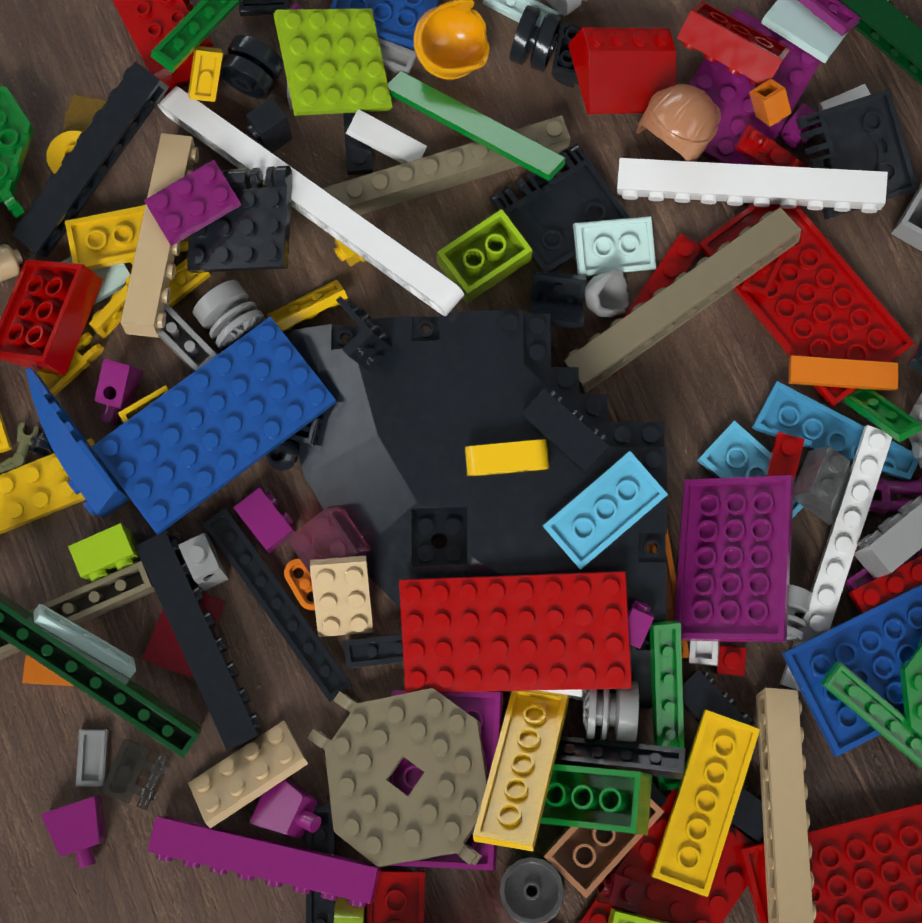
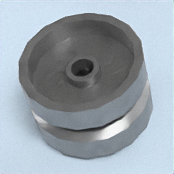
M529 857L518 860L508 867L501 879L499 892L502 904L511 918L519 923H548L556 917L562 907L564 888L561 876L554 866L543 859ZM529 886L537 888L536 896H528L526 890Z

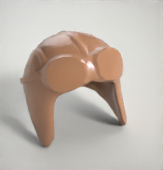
M677 84L658 91L652 96L648 107L638 123L637 134L648 129L685 158V161L697 162L708 143L717 133L721 112L704 90L688 84Z

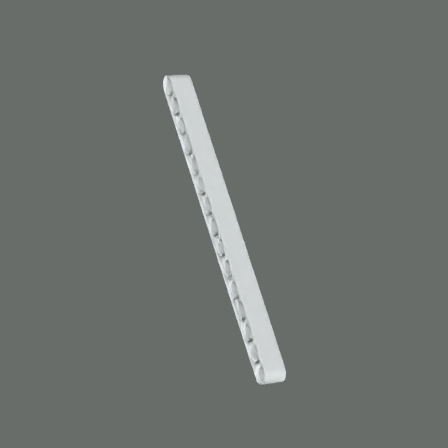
M177 86L158 104L160 110L168 118L237 168H249L250 170L260 168L263 174L264 187H267L265 176L268 167L274 166L276 168L277 166L288 165L197 100L189 99L188 93ZM291 167V207L441 315L447 316L461 300L464 293L453 281Z

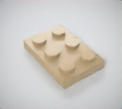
M366 556L310 560L318 637L373 633Z

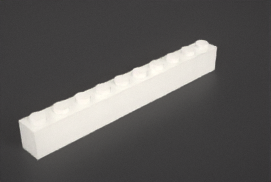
M620 158L617 196H622L626 200L648 197L650 201H663L664 198H671L679 203L701 200L703 204H716L717 201H725L728 205L740 206L743 203H754L756 207H768L770 204H779L781 208L793 209L797 205L807 206L809 210H822L823 207H833L835 211L847 212L851 208L861 209L863 213H876L886 203L888 172Z

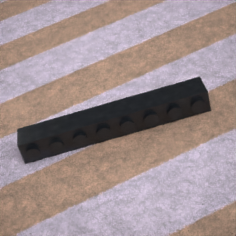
M136 61L124 72L123 80L117 88H114L109 93L108 101L102 109L94 114L88 129L79 135L73 150L64 156L62 165L56 174H53L48 179L46 188L41 195L32 201L31 209L26 216L17 222L16 230L12 235L36 254L48 257L66 232L65 221L76 218L169 86Z
M165 531L135 547L226 750H231L262 735L259 729L263 725L256 712L252 713L248 703L251 702V698L244 686L240 688L236 679L240 675L233 661L229 662L225 655L228 648L221 635L217 637L213 629L217 625L211 611H205L202 604V601L205 600L204 594L199 585L194 586L190 578L192 575L186 562H183L179 553L180 548L178 545L180 542L176 535L172 537L171 534Z

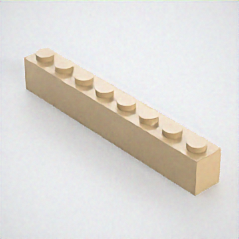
M161 133L147 198L194 171L193 165L198 163L199 149L195 147L192 136ZM147 205L143 215L121 324L126 334L159 338L160 328H164L166 323L164 308L165 304L170 302L171 289L169 288L170 279L174 280L176 266L174 259L175 256H179L181 244L178 242L173 246L170 245Z
M764 688L756 694L757 724L758 729H760L758 742L768 923H814L816 906L812 902L811 891L814 886V876L810 871L809 862L812 856V846L808 842L807 832L810 826V817L808 812H806L805 803L808 797V787L804 783L803 772L806 768V759L802 755L804 730L800 727L802 702L798 699V690Z

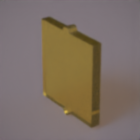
M72 94L68 111L64 113L66 118L62 133L67 131H86L92 123L94 114L102 109L107 101Z

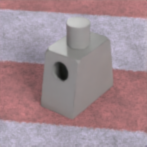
M202 533L178 545L194 581L203 591L229 580L208 533Z

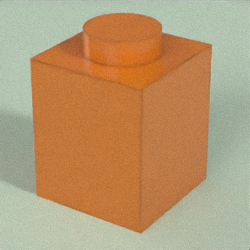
M771 78L749 92L756 117L770 127L792 113L785 87Z

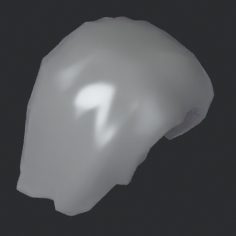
M614 269L592 277L585 286L587 308L597 316L610 318L626 313V309L629 306V294L626 290L627 284L623 277V271Z

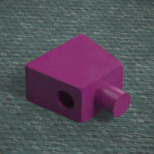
M103 360L95 395V402L104 404L100 420L114 424L117 423L120 409H125L134 402L143 370L115 361Z
M288 777L262 794L249 823L301 838L305 829L311 833L318 830L321 824V817L313 813L317 806V800Z
M94 796L41 814L60 856L75 852L79 869L96 864L92 846L104 843L106 840L101 796Z

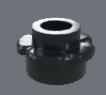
M39 433L37 437L31 438L32 452L41 456L53 454V449L45 433Z

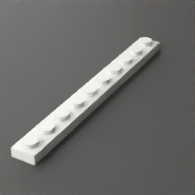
M869 425L864 427L811 587L812 599L809 612L803 613L801 618L806 621V626L803 628L798 627V630L804 633L803 640L794 641L792 648L829 630L891 444L892 437L883 430ZM786 663L780 684L800 691Z

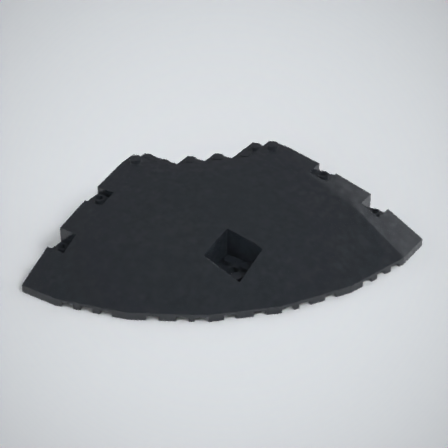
M523 310L454 312L448 313L447 316L440 314V317L399 316L373 318L370 320L388 335L385 341L392 348L383 355L382 361L377 366L371 367L369 370L348 357L342 350L362 330L359 325L332 326V324L283 332L337 402L317 417L323 419V423L319 424L318 427L321 430L320 435L316 436L318 445L295 440L303 475L350 557L366 556L368 576L399 608V580L626 571L628 610L631 609L635 600L651 607L650 611L654 613L652 623L666 621L667 562L665 534L667 533V496L581 570L543 527L548 520L629 451L632 452L667 493V451L664 445V422H608L607 394H579V367H551L550 314H523ZM429 326L431 331L425 334L421 331V328ZM348 335L351 338L350 341L344 343L341 341V337ZM543 389H546L549 393L553 390L559 394L565 401L562 405L570 412L573 409L578 411L586 419L584 424L589 429H598L608 439L605 442L609 445L608 449L585 474L547 441L549 469L467 476L465 447L545 440L521 418V413ZM312 422L308 423L306 426L311 427ZM299 430L295 433L297 435L309 437V432ZM436 534H442L447 538V545L442 549L435 548L431 543L433 536ZM650 543L654 544L657 548L656 553L648 552L647 545ZM644 639L640 649L630 645L632 681L638 682L639 708H652L650 642ZM610 689V693L616 692V689ZM569 695V698L583 702L584 695L582 697Z

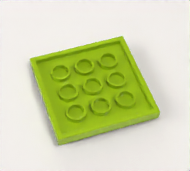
M294 9L275 11L273 15L294 116L356 113L357 110L379 112L389 111L393 108L372 9Z

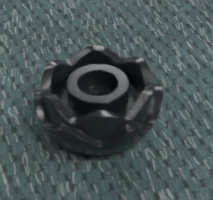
M288 438L266 455L268 463L278 471L291 469L298 460L297 446Z

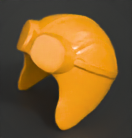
M452 0L434 7L423 14L416 25L414 49L417 58L429 73L445 80L461 78L474 70L482 68L488 59L490 46L487 41L486 24L482 16L472 9L475 4L473 0Z

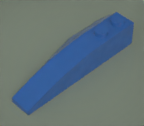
M29 367L26 369L32 399L51 448L70 477L67 483L76 494L81 492L86 499L83 505L92 516L97 514L102 519L106 518L128 502L130 498L38 373Z

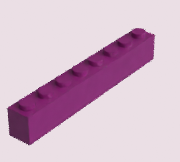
M165 815L155 817L147 852L155 853V858L171 862L173 858L183 860V865L199 868L200 864L210 866V871L218 874H227V871L238 873L237 878L254 881L255 877L266 879L265 884L273 887H282V884L293 886V891L309 894L310 890L321 892V898L337 901L338 897L349 899L348 904L357 907H365L366 903L371 904L375 901L382 868L368 862L217 827L209 828L204 824Z

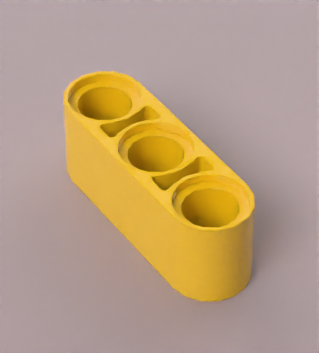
M547 440L465 447L467 476L549 469Z

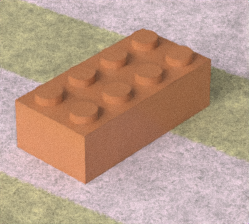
M651 798L648 829L664 813ZM567 826L546 848L542 855L587 898L643 835Z

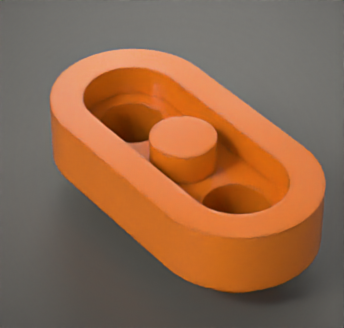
M303 559L291 560L284 569L285 579L300 605L307 610L315 611L314 602L308 601V595L313 592L310 565ZM297 569H302L304 575L301 578H295L294 572Z

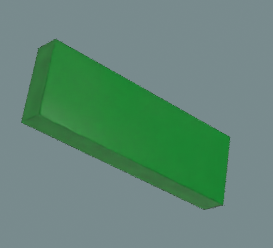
M856 389L845 397V403L898 442L921 431V423L874 390Z

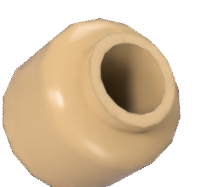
M7 244L0 245V282L18 276L20 273L19 265L23 264V259L18 249L12 250Z

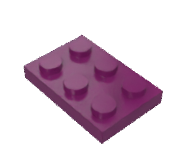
M214 160L144 200L171 246L241 206L239 199Z

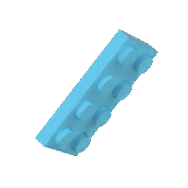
M734 420L697 461L716 478L766 476L771 453ZM794 499L792 519L803 508Z
M629 451L548 520L543 527L581 570L668 494L632 452Z

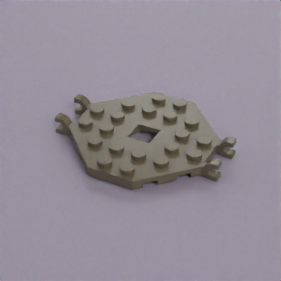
M434 688L361 703L356 702L349 695L339 691L333 701L349 711L350 714L334 738L330 739L322 731L318 732L316 729H313L307 737L311 742L325 750L334 832L377 867L451 854H458L466 863L476 866L482 855L467 845L466 842L474 832L487 784L486 774L488 772L485 752L481 742L480 721ZM403 758L408 759L424 772L409 796L390 782V776Z

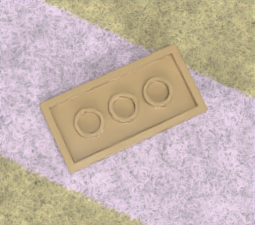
M283 720L188 784L204 822L209 828H212L306 766L308 762L289 726Z

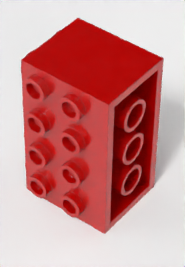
M112 0L149 72L169 86L165 95L167 96L175 86L183 88L189 85L194 52L173 73L151 57V53L194 8L189 0ZM209 37L199 45L215 48Z

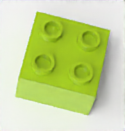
M121 523L68 546L80 577L90 582L97 581L141 561L135 547L138 543L133 531Z

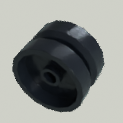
M527 5L519 21L509 59L511 62L523 65L528 60L532 51L530 59L531 68L544 72L559 38L562 16L548 13L540 26V9Z
M236 35L228 47L229 55H225L222 58L219 75L227 84L240 93L255 99H266L274 87L273 80L279 78L284 68L283 60L272 48L263 42L249 36Z

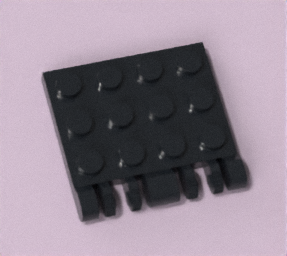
M890 88L795 119L798 130L814 124L818 125V128L800 134L801 140L812 138L817 134L821 135L823 144L808 147L805 149V154L809 155L825 149L826 155L809 160L810 168L888 172L886 200L918 189ZM833 207L823 209L822 212L826 220L857 209L850 208V211L839 212L835 211Z
M577 144L567 149V154L565 152L559 154L565 158V165L563 167L566 171L564 173L558 171L550 181L533 172L525 175L526 181L533 192L522 178L518 179L516 186L523 195L522 199L518 200L508 186L502 190L504 196L497 192L490 197V201L498 212L501 209L504 211L532 248L531 259L540 272H553L576 257L574 223L630 218Z
M289 165L277 166L276 168L274 166L268 167L265 176L267 187L263 188V174L260 168H253L252 170L249 168L230 169L229 172L221 170L239 199L241 206L189 236L187 271L202 273L288 269L292 192L291 167Z

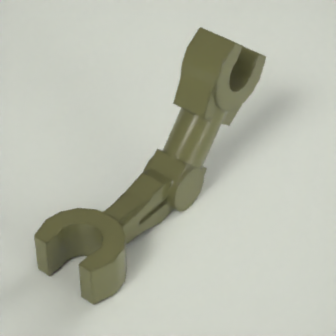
M22 422L17 429V442L19 443L17 451L12 458H8L0 463V474L26 465V456L30 446H32L30 440L41 433L39 427L35 426L31 435H25L27 425Z

